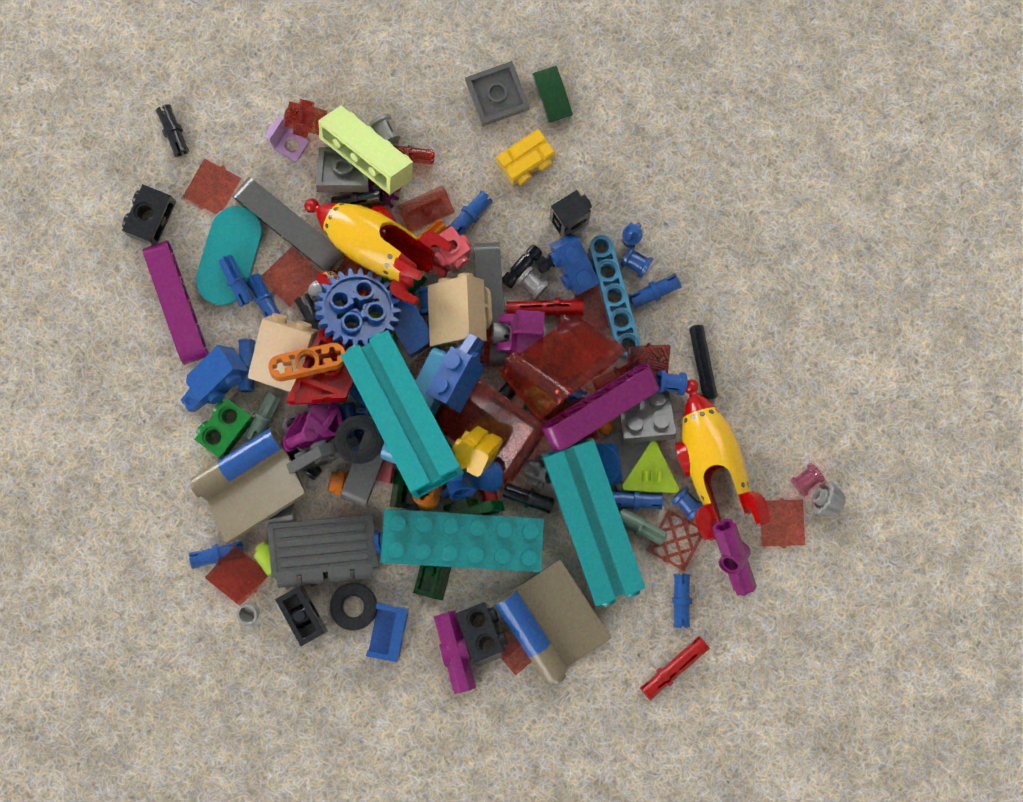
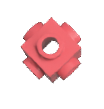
M450 226L439 235L452 245L453 249L449 253L438 247H433L432 250L435 253L437 263L442 268L446 266L451 272L455 268H463L469 262L471 244L465 235H459Z

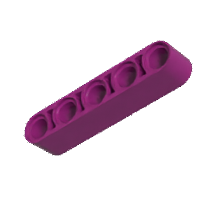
M166 240L144 248L142 250L182 364L186 365L205 358L209 352L207 348H204L207 346L199 324L196 325L198 320L191 301H188L190 298L184 280L180 278L182 275L175 255L171 254L174 252L169 241Z
M641 364L634 367L544 423L542 430L552 450L558 452L570 447L657 392L659 385L649 364Z

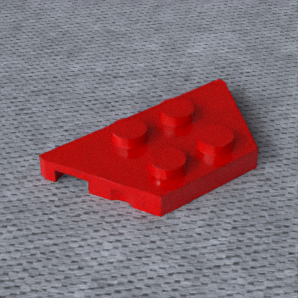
M326 328L319 329L311 347L333 343V335L325 338L324 332ZM340 340L338 344L342 346L343 341ZM348 344V346L344 349L345 353L346 350L352 346V344ZM331 351L330 356L326 358H331L332 362H335L339 355H336L335 351ZM319 353L320 365H324L323 359L325 358H322L321 353ZM307 356L302 367L311 368L315 364L314 358ZM345 364L336 370L296 378L286 401L289 405L343 402L347 400L354 381Z

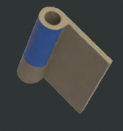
M271 427L191 478V490L197 497L201 496L208 501L226 544L235 541L307 495L297 472L289 473L286 464L291 462V458L282 447V439Z
M561 559L507 592L494 603L546 684L552 683L556 685L566 678L565 673L569 665L611 639V636Z

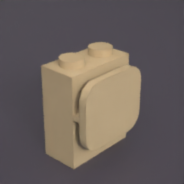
M460 273L457 275V278L438 279V283L428 285L429 338L431 347L446 350L450 349L451 346L457 348L459 345H462L469 333L480 338L483 342L487 341L486 330L492 323L491 292L487 287H484L483 279L473 277L472 273Z
M272 313V315L262 318L248 378L290 392L296 379L282 382L274 380L269 373V361L272 357L279 354L311 348L319 330L312 329V325L307 322L297 321L294 323L287 321L288 317L285 315ZM307 356L301 358L299 362L301 366H303ZM292 359V365L290 366H293V371H297L295 359ZM278 363V367L273 370H278L281 374L285 373L284 369L290 366H283V363Z

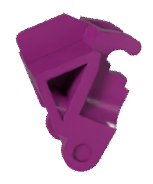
M516 310V314H499L498 323H507L511 326V340L497 343L496 351H506V354L515 357L516 362L539 365L542 359L545 312Z
M338 402L326 403L327 409L319 403L307 404V407L311 410L309 413L307 411L299 413L293 423L287 428L281 442L283 449L291 452L297 447L300 449L309 448L312 444L322 440L329 443L330 440L335 438L336 431L342 423L339 409L340 404Z

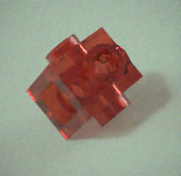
M300 99L299 103L289 101L288 108L284 114V127L293 129L292 134L306 138L308 133L319 135V120L327 115V111L314 107L315 102L304 99Z

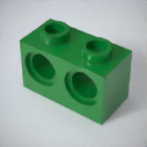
M228 398L224 401H219L212 410L213 416L208 422L204 421L196 431L198 435L194 439L220 459L231 452L254 419L252 415ZM230 411H236V421L228 424L226 422V415ZM219 431L221 440L219 443L212 445L210 436L213 432Z

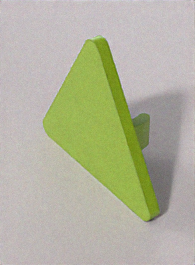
M651 441L622 484L624 490L664 493L679 492V487L657 442Z

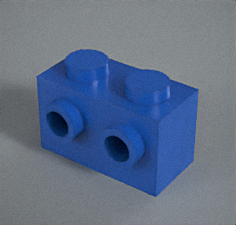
M570 233L549 244L552 251L550 257L555 267L560 268L563 274L561 280L567 291L571 290L578 295L600 283L579 237Z

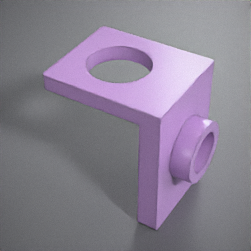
M278 117L275 123L271 124L265 136L271 148L294 162H297L309 144L307 139L290 130L281 117ZM291 138L299 141V149L295 152H288L285 149L286 141Z

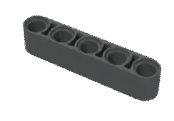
M248 177L233 194L232 197L242 206L244 205L249 211L251 210L259 220H263L264 224L279 236H283V239L300 253L302 251L305 257L319 268L322 267L323 271L332 270L344 254L332 242L252 178Z
M500 242L474 244L476 278L483 279L484 287H487L491 292L492 323H498L499 314H504ZM491 323L490 327L486 330L487 341L484 342L481 348V363L483 367L507 366L506 351H496L497 344L491 343Z
M366 431L358 451L366 449L370 443V437ZM381 451L375 459L368 463L352 464L340 498L366 507L384 462L381 459Z

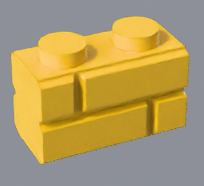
M537 129L497 155L496 163L512 186L518 183L522 186L533 178V173L539 169L543 172L554 164L555 151L546 141L541 131Z
M477 426L471 432L466 430L461 439L458 438L452 451L461 468H466L467 472L478 477L495 460L503 441L501 437L493 433L489 435L487 430Z

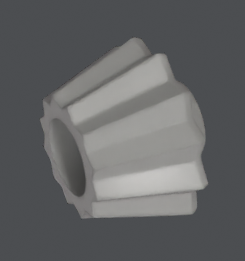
M826 480L813 493L811 506L813 513L828 516L840 514L841 510L844 509L846 496L832 481L828 482Z

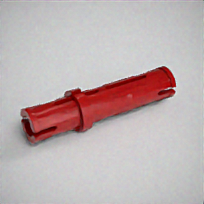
M557 297L555 300L506 301V314H516V310L545 312V316H555V318H561V315H584L583 299L560 300V297Z
M698 636L662 669L659 667L656 670L657 673L642 685L640 690L651 701L665 687H670L674 684L673 680L710 649L709 646Z

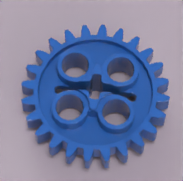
M350 268L348 276H344L339 271L338 280L330 276V286L322 284L323 293H317L318 302H315V310L318 311L315 313V319L321 320L318 328H326L324 336L327 338L333 335V343H338L340 340L343 341L342 347L344 349L348 344H352V346L358 344L363 347L370 343V337L378 332L388 330L393 335L394 328L392 326H398L399 319L396 317L400 316L401 309L397 308L400 300L394 299L395 296L391 290L388 291L390 288L389 281L382 284L381 275L376 279L372 278V270L368 272L367 276L363 275L362 268L358 270V274H354ZM364 290L369 292L370 295L361 296L358 292ZM341 300L346 305L340 307L336 306L334 302ZM377 312L381 317L376 319L370 317L369 314ZM353 322L356 323L358 327L354 329H349L345 326V324Z

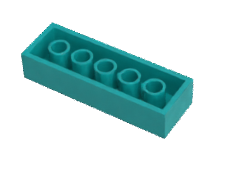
M384 509L380 563L541 572L544 519Z

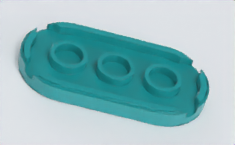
M228 207L216 215L211 224L197 271L196 285L199 293L208 302L217 306H227L237 301L231 287L227 286L228 280L219 264V260L227 255H232L242 276H246L245 281L248 286L247 278L252 275L262 241L263 229L258 217L245 207Z

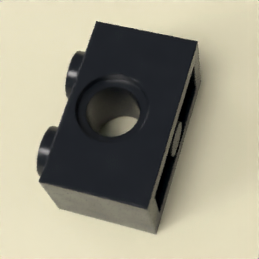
M142 184L140 190H137L133 196V206L130 213H127L123 218L122 231L127 236L152 246L158 244L176 204V200L169 194ZM148 210H152L151 217L147 220H142L143 214Z
M578 190L551 205L549 219L560 236L564 237L576 232L589 223L592 205L585 194L581 196Z
M298 586L275 599L300 646L306 645L328 632L304 586Z

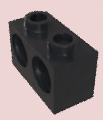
M482 602L455 613L473 664L479 667L508 655L505 647H508L509 644L504 632H499L496 625L500 620L494 606L490 608L486 602ZM478 615L485 616V623L481 627L474 626V619ZM488 639H493L494 648L490 652H484V642Z

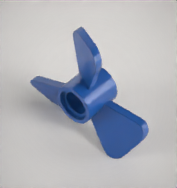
M492 462L482 475L478 477L467 472L466 468L462 469L464 472L462 475L446 483L447 488L441 492L439 502L449 496L453 500L469 498L475 494V489L486 491L499 490L502 486L503 473L500 463Z

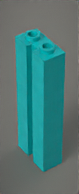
M387 330L372 335L369 339L370 343L363 347L358 344L349 347L346 353L340 356L410 493L417 499L462 475L464 472L394 339Z
M588 437L579 440L564 450L558 452L552 450L541 454L594 604L606 607L616 602L615 597L625 594L626 598H630L640 594V590L646 587L594 439Z

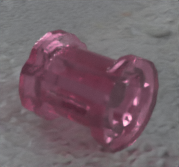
M812 463L807 464V469L797 477L790 479L792 485L804 497L808 495V491L816 484L825 481L823 474Z

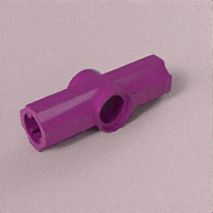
M723 519L712 527L721 553L718 563L720 568L728 574L736 594L745 596L748 593L754 592L757 587L748 561L751 550L746 543L742 542L737 525L733 522V519Z
M456 610L436 615L434 620L441 642L439 647L445 667L448 668L454 694L475 689L476 684L469 661L471 660L470 653L462 636L455 614Z

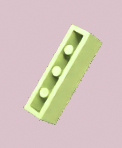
M339 106L319 120V138L389 195L412 180L413 161L406 154H402L391 142L378 135L372 127L359 120L354 113L349 112L343 106Z

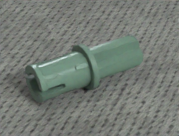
M272 392L266 393L257 413H253L255 417L245 434L246 438L251 440L255 430H257L255 437L266 430L269 423L273 422L271 418L281 400L278 395Z
M626 508L621 510L620 515L624 526L635 532L636 536L640 534L658 545L663 544L667 537V532L647 522L646 517L643 519Z

